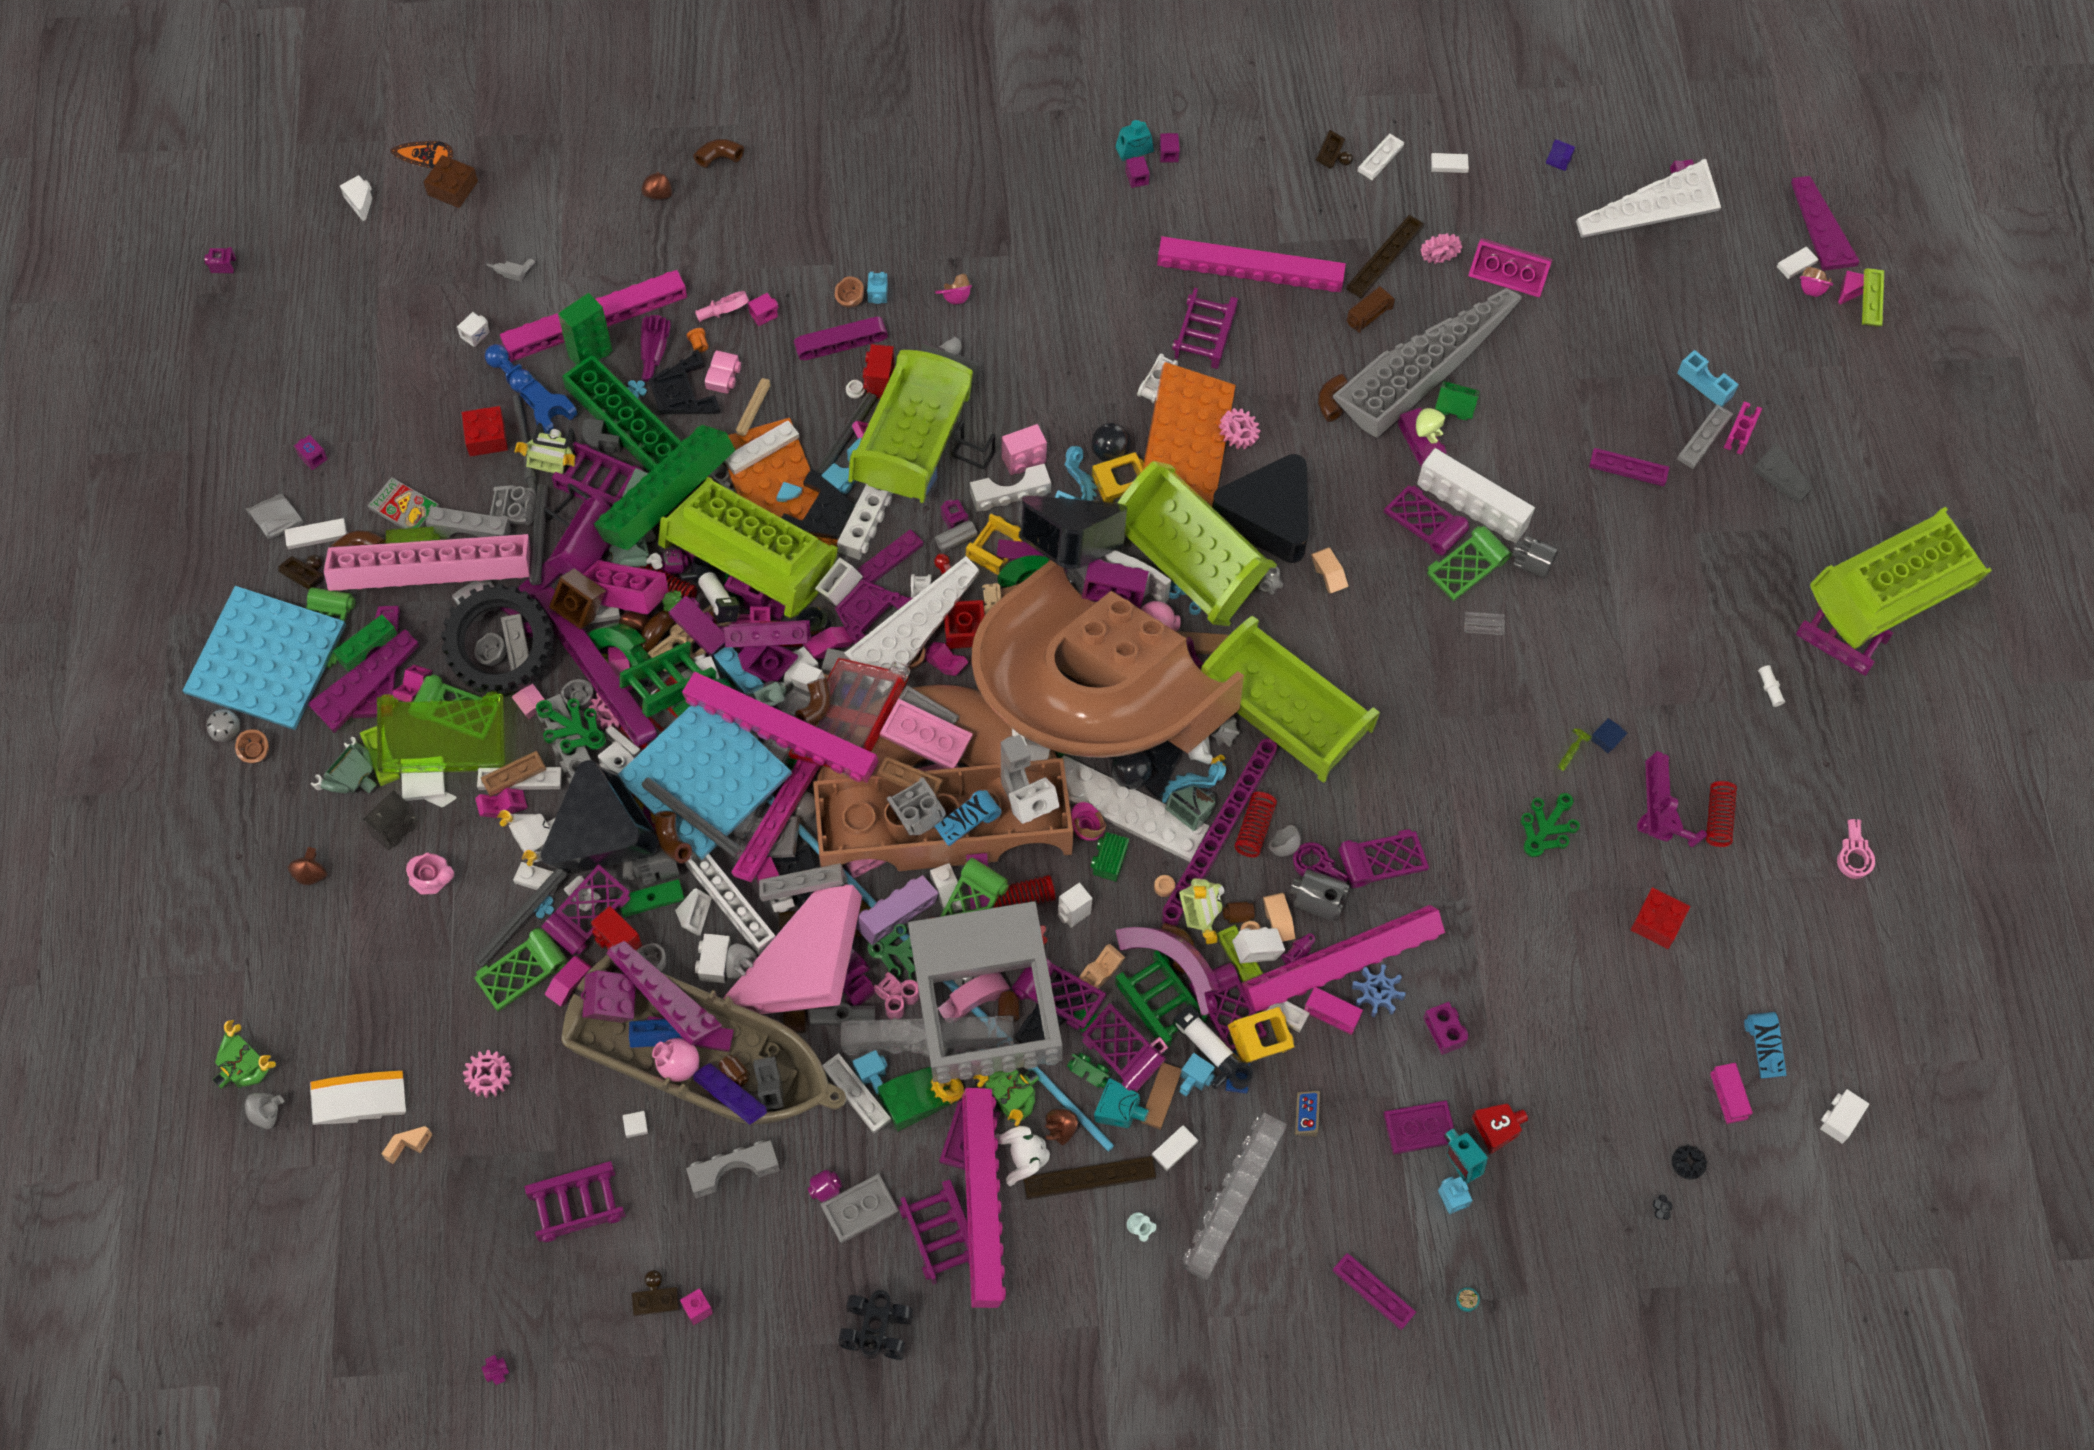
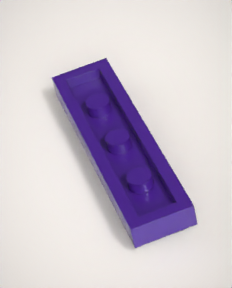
M711 1063L694 1073L693 1080L749 1125L767 1113L766 1107Z

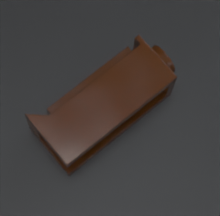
M1379 286L1348 311L1346 322L1351 328L1360 333L1362 328L1364 329L1385 311L1393 310L1395 298Z

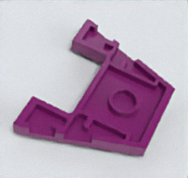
M861 580L835 607V610L852 641L856 644L866 636L863 633L890 605L899 610L913 598H907L897 592L893 593L885 590L883 587Z

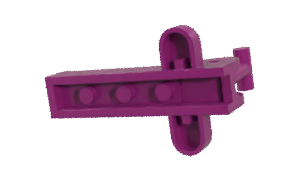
M1656 751L1645 761L1647 813L1639 819L1637 830L1665 842L1670 841L1673 838V834L1688 839V845L1694 847L1707 836V833L1701 830L1695 834L1683 829L1682 822L1676 811L1678 799L1670 796L1669 757Z

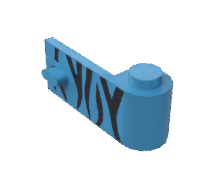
M978 790L972 795L971 799L934 827L947 845L950 846L982 821L990 823L997 819L1002 810L988 791Z
M1775 1012L1749 1014L1744 1021L1746 1032H1749L1755 1038L1760 1078L1787 1076L1777 1014Z

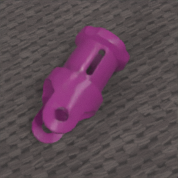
M1307 934L1301 937V939L1295 940L1289 951L1281 955L1282 961L1288 964L1303 956H1307L1311 945L1315 942V936Z

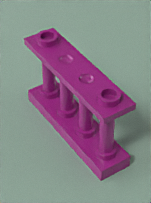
M1194 288L1193 294L1188 295L1186 304L1188 305V310L1178 340L1175 339L1173 343L1174 358L1178 359L1182 350L1209 357L1212 360L1211 368L1218 369L1237 309L1238 298L1230 297L1229 304L1225 303L1224 305L1197 298L1198 288ZM1196 305L1221 311L1225 314V317L1219 320L1195 314L1193 310ZM1192 320L1216 326L1220 329V333L1215 335L1188 328L1189 322ZM1185 335L1214 342L1213 344L1216 345L1215 349L1211 348L1209 350L1183 343Z
M574 442L573 447L577 455L575 457V467L570 465L565 474L555 472L552 476L554 488L570 494L568 489L569 483L589 497L598 494L611 508L615 502L622 498L636 468L641 471L643 470L638 466H631L591 449L586 444ZM584 459L594 462L582 481L572 479ZM601 466L610 469L600 488L595 489L589 486ZM618 473L628 477L616 496L606 493ZM573 490L575 497L580 498L582 500H586L584 497H582L580 494Z
M1821 608L1811 623L1806 620L1803 621L1796 633L1798 637L1864 676L1867 675L1875 662L1870 657L1880 642L1886 645L1893 635V632L1888 629L1873 637L1862 654L1853 649L1847 642L1843 643L1836 639L1835 636L1838 632L1833 626L1828 633L1818 628V625L1825 616Z
M810 620L729 624V627H724L725 648L803 644L811 641Z
M611 1161L524 1186L528 1199L536 1201L542 1230L535 1232L539 1242H551L558 1236L606 1222L610 1224L616 1223L621 1218L626 1217L623 1207L616 1208L609 1181L611 1177L616 1176ZM595 1181L601 1182L608 1210L598 1214H594L588 1189L589 1183ZM576 1187L579 1188L586 1217L573 1221L566 1192L568 1189ZM555 1193L558 1195L564 1223L551 1227L545 1198L547 1195Z
M950 1179L942 1182L940 1193L910 1205L907 1204L905 1197L900 1198L901 1206H898L902 1219L906 1218L924 1262L925 1266L922 1267L925 1279H930L932 1285L937 1284L935 1274L965 1262L969 1264L968 1223ZM942 1201L943 1203L948 1202L950 1210L947 1211L948 1213L915 1225L911 1213ZM950 1221L951 1223L956 1222L958 1230L955 1231V1234L923 1245L919 1233ZM956 1242L964 1243L966 1248L963 1251L964 1254L931 1266L927 1256L928 1253Z

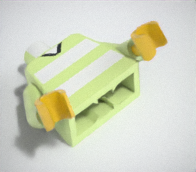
M552 429L550 434L540 433L537 438L538 441L564 445L566 441L565 438H561V432L556 429ZM533 439L528 443L517 442L515 453L519 452L523 456L527 454L526 467L551 473L558 472L560 474L564 473L565 465L575 467V455H573L570 447L561 449L533 443Z
M1194 878L1191 881V886L1179 892L1187 927L1202 930L1203 937L1206 938V944L1217 943V934L1215 930L1213 931L1212 924L1216 916L1222 911L1220 896L1224 894V888L1218 883L1214 884L1206 879Z

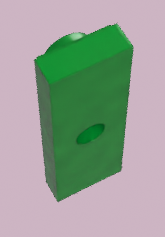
M679 879L629 893L630 899L621 908L624 918L684 901Z

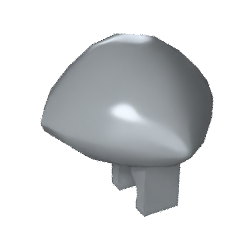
M737 943L730 946L726 957L727 978H741V976L746 974L747 969L753 966L757 956L752 949Z
M253 1093L246 1098L245 1114L248 1120L263 1129H271L277 1120L278 1105L283 1104L285 1101L281 1095Z

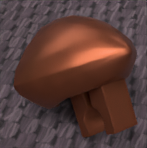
M659 172L646 177L642 184L641 192L644 197L661 200L672 196L670 182L664 174Z
M628 611L621 615L619 623L632 627L641 634L650 619L646 614Z
M307 847L304 858L296 859L287 866L291 876L302 885L315 884L328 875L324 867L315 861L317 855L316 848Z
M1057 1108L1049 1111L1045 1117V1128L1049 1129L1050 1134L1046 1135V1139L1056 1140L1059 1144L1065 1145L1078 1128L1079 1121L1076 1114L1066 1108Z

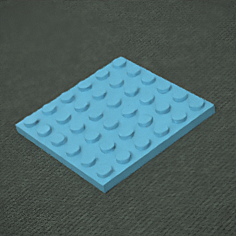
M235 586L182 691L185 694L296 730L343 633L346 623L345 621Z
M698 705L697 707L690 706L618 775L628 790L654 815L660 811H674L642 787V782L647 777L651 778L708 823L728 836L792 772L750 732L742 729L739 724L735 722L732 724L721 718L722 716L718 714L711 715ZM676 813L678 836L683 842L689 844L692 847V851L703 860L717 844Z

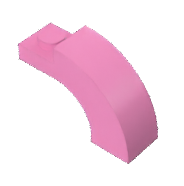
M1000 972L981 975L949 995L950 998L938 1007V1010L947 1024L953 1026L975 1007L988 1001H996L1000 997V993L1008 991L1010 987Z

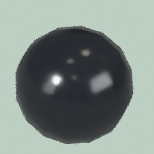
M1106 423L1098 427L1092 435L1091 447L1093 453L1100 460L1106 462L1127 455L1130 450L1131 439L1129 433L1121 425Z
M1145 751L1114 757L1112 760L1111 774L1115 782L1121 787H1126L1129 790L1141 788L1148 783L1152 775L1153 765L1151 758Z

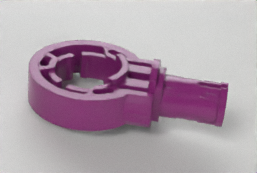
M1304 843L1293 854L1294 869L1303 877L1306 869H1310L1344 882L1348 881L1349 876L1333 867L1335 861L1328 857L1326 849L1320 844ZM1310 850H1313V854L1317 855L1320 861L1315 865L1305 866L1301 860L1305 855L1310 854Z

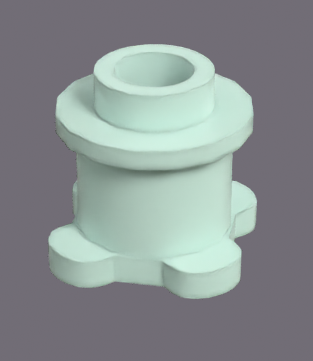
M1136 1212L1127 1220V1229L1129 1232L1137 1234L1139 1239L1145 1242L1148 1240V1236L1156 1230V1224L1150 1222L1148 1216Z

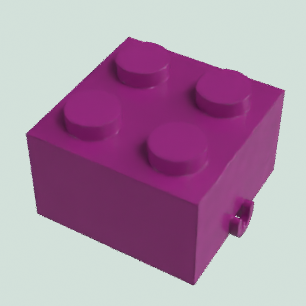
M599 970L586 974L584 991L581 993V999L584 1000L582 1017L618 1023L634 1019L636 986L625 974Z

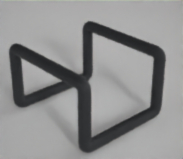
M964 420L959 422L951 436L953 440L958 442L952 452V456L985 469L996 451V435L994 433L991 434L984 448H981L964 440ZM961 428V438H958L956 435ZM992 442V451L984 465L956 454L961 444L980 452H986Z
M538 423L533 438L534 444L561 449L568 447L570 438H572L573 444L577 442L573 428L569 429L564 445L538 441L539 432L545 433L542 423Z
M571 483L568 484L570 495L554 511L547 507L544 508L548 521L554 517L568 527L570 525L558 516L557 513L574 497L573 490L585 499L590 498Z

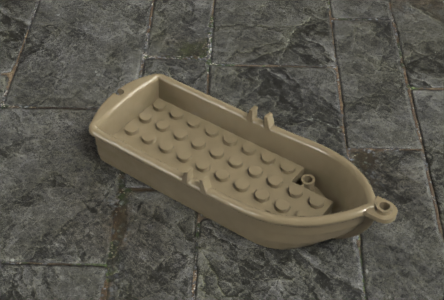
M608 955L588 971V973L599 970L624 974ZM664 974L704 1010L714 1015L716 1020L722 1024L721 1028L734 1030L730 1052L696 1047L699 1054V1069L711 1063L720 1070L718 1065L723 1058L728 1055L737 1057L750 1072L749 1081L741 1088L759 1101L757 1093L758 1082L753 1062L754 1060L775 1056L778 1070L781 1073L784 1107L767 1110L764 1116L752 1124H768L783 1121L806 1112L817 1105H823L833 1110L844 1106L846 1102L845 1092L839 1087L828 1084L826 1073L816 1053L792 1029L774 1019L735 1004L729 996L726 999L716 996L714 990L708 993ZM585 976L577 987L580 991H584ZM637 987L635 988L634 1019L623 1023L583 1018L584 1000L581 999V996L573 994L565 1014L561 1036L565 1047L580 1056L724 1118L748 1124L695 1082L693 1076L681 1082H672L670 1078L667 1077L665 1079L661 1076L656 1068L655 1058L652 1056L655 1046L630 1047V1021L648 1020V1016L664 1018ZM834 1096L838 1097L837 1100H832L831 1098Z

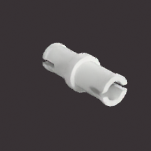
M1768 665L1760 668L1758 672L1764 682L1763 688L1768 692L1773 707L1784 704L1785 700L1779 689V681H1776L1771 666Z

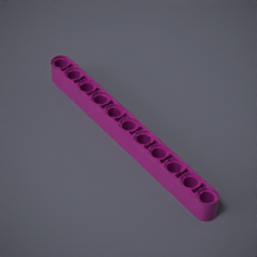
M548 587L533 593L532 598L539 602L552 622L554 634L632 742L638 747L656 739L657 733L654 726L642 713L641 708L628 690L619 687L620 679L583 629L580 630L549 608L555 590L552 587Z
M1263 739L1254 751L1165 904L1161 918L1163 924L1166 922L1178 926L1182 920L1184 911L1182 902L1177 900V897L1180 896L1179 892L1191 886V884L1186 882L1187 880L1194 878L1205 879L1248 806L1252 793L1256 792L1274 761L1277 744L1272 739ZM1264 749H1268V750H1270L1271 752H1270V753H1265L1263 750H1264ZM1254 765H1259V766H1261L1262 768H1261V769H1256V768H1254L1253 766H1254ZM1249 781L1252 785H1246L1244 782ZM1240 797L1243 799V801L1239 802L1236 801L1234 798ZM1225 814H1232L1234 817L1228 818ZM1222 830L1224 834H1217L1215 831ZM1211 846L1215 848V850L1209 851L1206 849V847ZM1203 863L1205 867L1200 868L1196 864ZM1173 913L1176 915V917L1169 918L1167 914Z

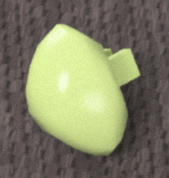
M1426 408L1422 410L1416 420L1418 436H1426L1431 443H1437L1436 437L1443 435L1440 427L1444 424L1445 416L1435 409Z

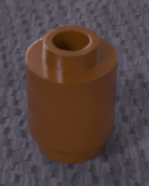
M1247 901L1226 903V907H1223V919L1227 920L1228 924L1244 923L1254 919L1253 903H1248Z
M1011 991L1000 993L998 998V1020L1005 1025H1012L1015 1021L1019 1020V998L1015 992Z
M728 1055L720 1061L718 1065L720 1071L737 1085L742 1087L749 1081L750 1072L737 1057Z

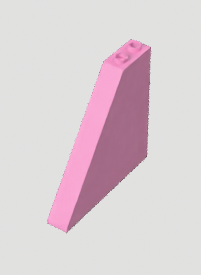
M853 885L814 891L753 962V966L747 969L746 974L741 976L723 999L729 996L735 1004L759 1014L840 1005L862 895Z

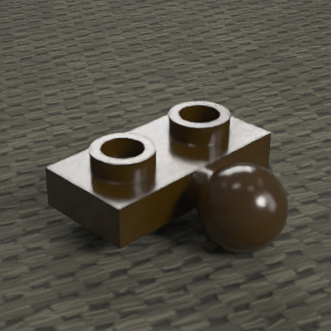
M1329 130L1315 160L1331 169L1337 158L1340 164L1350 165L1353 161V156L1348 151H1340L1345 138Z
M310 555L305 564L291 556L278 566V572L310 590L311 587H315L323 580V574L317 571L322 566V559L317 555Z
M656 1270L649 1271L644 1278L645 1284L650 1288V1291L631 1293L634 1317L679 1311L677 1287L659 1289L662 1283V1275Z

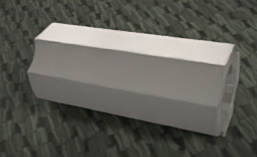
M968 520L936 536L935 541L940 551L944 553L976 537L977 531L972 521Z

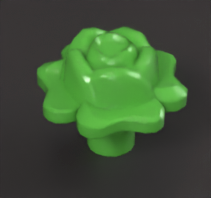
M674 590L665 594L662 601L665 611L669 612L682 600L680 591Z

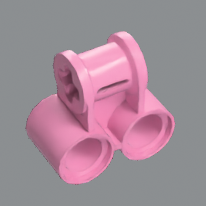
M889 972L885 974V978L878 985L873 986L875 993L885 1000L886 1015L892 1020L893 1018L900 1019L903 1017L905 1012L904 1003L906 1005H913L919 1000L918 985L915 981L905 980L901 984ZM909 989L915 991L913 995H906L904 992ZM897 1004L900 1008L898 1010H891L890 1006Z

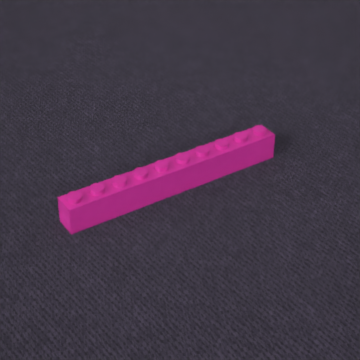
M1161 236L1157 265L1166 268L1171 267L1201 273L1218 274L1220 276L1226 275L1256 281L1273 282L1275 284H1287L1295 287L1301 286L1311 289L1328 290L1330 292H1341L1346 263Z
M675 270L595 299L603 307L608 327L687 298V293L678 271ZM558 313L500 334L502 345L509 354L510 362L565 343Z
M695 671L682 692L689 705L693 707L698 705L711 715L718 714L722 716L721 718L731 724L735 722L745 731H755L761 738L765 740L770 738L776 741V744L786 749L789 747L794 749V752L802 757L807 755L813 758L812 760L819 765L826 764L831 766L833 771L839 774L844 772L856 782L863 781L867 783L879 762L877 755Z
M1428 905L1242 983V987L1255 1012L1265 1011L1269 1006L1276 1003H1284L1292 996L1303 995L1309 989L1322 987L1326 982L1333 979H1341L1345 974L1362 970L1364 966L1380 963L1383 958L1399 955L1401 951L1407 948L1418 947L1420 943L1426 940L1437 939L1439 935L1445 933L1439 910Z
M966 1088L962 1095L972 1308H998L1006 1297V1289L1002 1287V1278H1004L1005 1273L1004 1265H1001L1003 1243H1000L999 1237L1002 1234V1222H999L998 1214L1001 1212V1201L997 1199V1193L1000 1191V1180L996 1179V1172L999 1169V1160L995 1158L998 1139L994 1138L997 1119L993 1117L996 1099L992 1096V1089Z

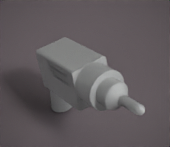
M529 258L523 265L506 261L505 264L496 263L494 265L487 264V266L492 267L497 274H501L505 278L522 282L525 274L535 264V261Z

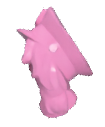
M427 852L413 857L407 863L406 872L409 877V885L420 894H436L454 877L452 867L447 865L445 858L437 854Z

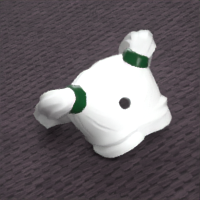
M1018 1126L1003 1134H996L994 1138L998 1139V1144H1011L1010 1151L1017 1169L1007 1176L1006 1183L1008 1186H1012L1018 1180L1035 1174L1049 1160L1050 1153L1046 1149L1044 1139L1038 1135H1033L1028 1127Z

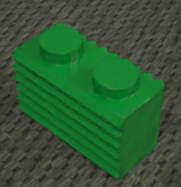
M1105 832L1104 838H1099L1096 848L1099 850L1098 856H1093L1090 866L1093 868V875L1117 882L1129 846V838L1117 836L1109 832Z

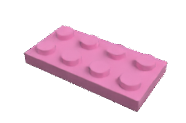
M901 699L897 700L880 732L881 737L947 769L957 767L973 736L972 733Z

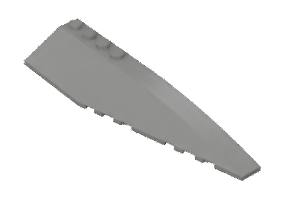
M1506 288L1490 296L1486 302L1473 305V309L1467 312L1464 310L1458 313L1457 317L1453 319L1448 318L1425 330V334L1412 337L1408 343L1404 345L1401 343L1395 346L1394 350L1383 352L1333 395V399L1361 429L1378 438L1399 419L1400 414L1409 411L1455 370L1502 322L1522 299V296Z

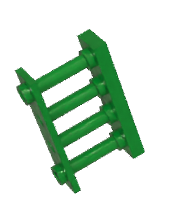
M689 641L677 645L636 666L627 668L620 673L619 687L623 689L632 685L643 698L642 713L646 718L685 699L682 692L691 677L684 678L673 666L674 664L683 661L693 673L695 671L712 680L716 679V671L713 667L701 670L690 658L691 643ZM666 669L678 683L667 686L656 673ZM649 677L660 691L649 694L639 681Z
M1156 950L1153 954L1154 963L1132 977H1126L1123 972L1115 978V985L1154 1038L1161 1037L1169 1048L1172 1043V1035L1178 1030L1173 1024L1168 1028L1166 1026L1163 1027L1159 1022L1160 1017L1183 1002L1187 1006L1190 1004L1200 1014V1019L1204 1023H1206L1207 1015L1201 1016L1198 1003L1171 969L1168 958ZM1160 969L1167 979L1144 994H1139L1135 989V984ZM1173 986L1179 996L1159 1009L1151 1011L1147 1006V1001Z

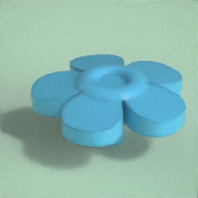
M634 380L628 382V387L626 388L636 398L647 393L643 381L640 380L637 384Z
M548 896L534 911L538 918H544L545 912L548 915L554 912V908L550 906L554 902L552 897Z

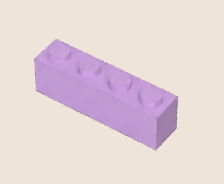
M923 875L917 879L913 878L904 888L894 890L887 899H881L870 910L862 911L858 915L856 929L873 945L890 934L897 924L907 923L934 905L939 893Z

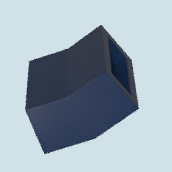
M1607 718L1592 734V742L1600 746L1608 754L1628 733L1618 724Z

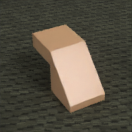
M1329 547L1311 554L1316 572L1323 575L1328 593H1334L1349 587L1344 570Z
M1284 893L1263 897L1265 913L1271 923V929H1278L1282 942L1296 939L1292 916Z
M1108 944L1096 961L1086 966L1079 979L1099 989L1116 972L1125 957L1111 944Z
M423 1126L396 1134L392 1137L382 1155L386 1161L394 1164L405 1146L421 1153L431 1138L432 1133L429 1128Z

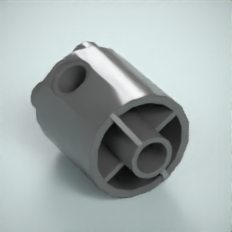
M1306 869L1303 879L1294 878L1290 893L1297 896L1293 908L1331 921H1338L1343 907L1340 901L1345 902L1350 885L1339 879ZM1331 896L1335 900L1330 901L1327 900L1326 897Z

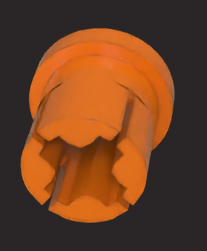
M695 328L686 335L687 339L691 341L694 351L700 349L699 352L701 353L705 352L709 347L703 328Z

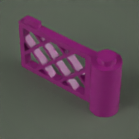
M1408 485L1384 509V513L1430 544L1435 553L1444 555L1469 530L1468 520L1462 516L1454 517L1422 495V490L1416 486L1411 487ZM1410 493L1415 497L1416 501H1405L1404 497ZM1419 505H1427L1431 511L1420 512ZM1405 506H1416L1417 512L1406 513ZM1394 507H1403V513H1395L1392 509ZM1431 516L1432 523H1421V517ZM1434 516H1443L1446 520L1444 522H1435ZM1418 517V523L1410 524L1407 518ZM1422 528H1433V533L1428 536L1422 532Z
M1411 829L1399 831V835L1357 843L1347 840L1341 843L1338 851L1346 874L1349 876L1348 880L1351 887L1360 888L1371 882L1427 871L1429 866L1416 831L1411 832ZM1412 838L1414 843L1413 850L1402 845L1403 840ZM1390 843L1396 846L1394 854L1383 849L1384 844ZM1371 847L1378 852L1373 858L1366 854L1364 848ZM1398 849L1410 854L1407 861L1396 856ZM1379 853L1391 858L1387 865L1376 860ZM1411 856L1419 859L1421 866L1415 867L1408 863ZM1392 860L1404 865L1402 870L1396 871L1389 867ZM1375 864L1384 869L1383 873L1374 876L1371 869L1372 865Z
M598 864L563 904L546 920L541 928L570 954L574 955L577 953L580 955L587 947L585 942L592 935L591 931H593V928L588 933L580 928V919L592 918L594 920L598 916L595 915L594 903H607L608 908L609 902H615L611 906L614 910L618 905L622 908L630 899L628 896L630 891ZM598 871L605 876L606 885L593 886V876ZM608 880H610L613 883V885H608ZM589 881L591 882V886H585ZM618 887L623 894L619 899L609 900L608 888ZM606 888L607 900H594L593 889ZM582 889H591V901H579L578 893ZM576 896V902H571V900ZM577 904L576 917H568L562 912L567 905ZM579 904H592V916H580Z
M1046 958L1049 977L1053 972H1056L1062 976L1063 980L1051 983V987L1064 986L1066 992L1064 995L1053 996L1054 1003L1055 1001L1067 999L1069 1008L1059 1009L1055 1005L1056 1014L1066 1019V1024L1076 1030L1079 1027L1084 1029L1105 999L1106 993L1052 964ZM1028 967L1023 970L1015 981L1012 990L1020 1000L1030 999L1038 1004L1032 967ZM1076 983L1080 986L1081 991L1068 994L1066 985ZM1093 993L1099 996L1095 1002L1086 1004L1084 995ZM1082 996L1084 1004L1071 1007L1070 998ZM1085 1009L1086 1016L1082 1021L1074 1017L1073 1011Z
M1229 962L1212 969L1219 986V991L1212 992V994L1222 1001L1219 1009L1216 1008V1016L1213 1014L1209 1015L1219 1035V1039L1231 1051H1235V1045L1230 1046L1227 1040L1228 1033L1230 1032L1229 1028L1219 1024L1217 1020L1219 1014L1230 1017V1023H1232L1234 1019L1243 1018L1235 1015L1238 1006L1247 1008L1249 1011L1248 1016L1254 1015L1256 1012L1238 979L1233 964ZM1191 982L1189 984L1190 990L1193 995H1196L1193 984ZM1237 988L1240 994L1239 999L1235 1000L1226 997L1228 991ZM1224 1001L1236 1004L1233 1014L1221 1010ZM1261 1022L1256 1023L1255 1027L1260 1032L1258 1034L1259 1040L1267 1037Z
M1111 1003L1108 1004L1082 1034L1084 1037L1082 1042L1090 1050L1096 1049L1123 1079L1122 1085L1129 1091H1138L1166 1060ZM1112 1011L1115 1014V1024H1106V1017ZM1120 1027H1128L1127 1038H1119ZM1106 1028H1115L1114 1039H1106ZM1095 1029H1101V1040H1093L1090 1037ZM1140 1040L1144 1046L1138 1052H1133V1041ZM1128 1041V1052L1119 1053V1042ZM1114 1042V1053L1107 1054L1105 1052V1043ZM1128 1056L1127 1065L1121 1069L1118 1066L1119 1057Z

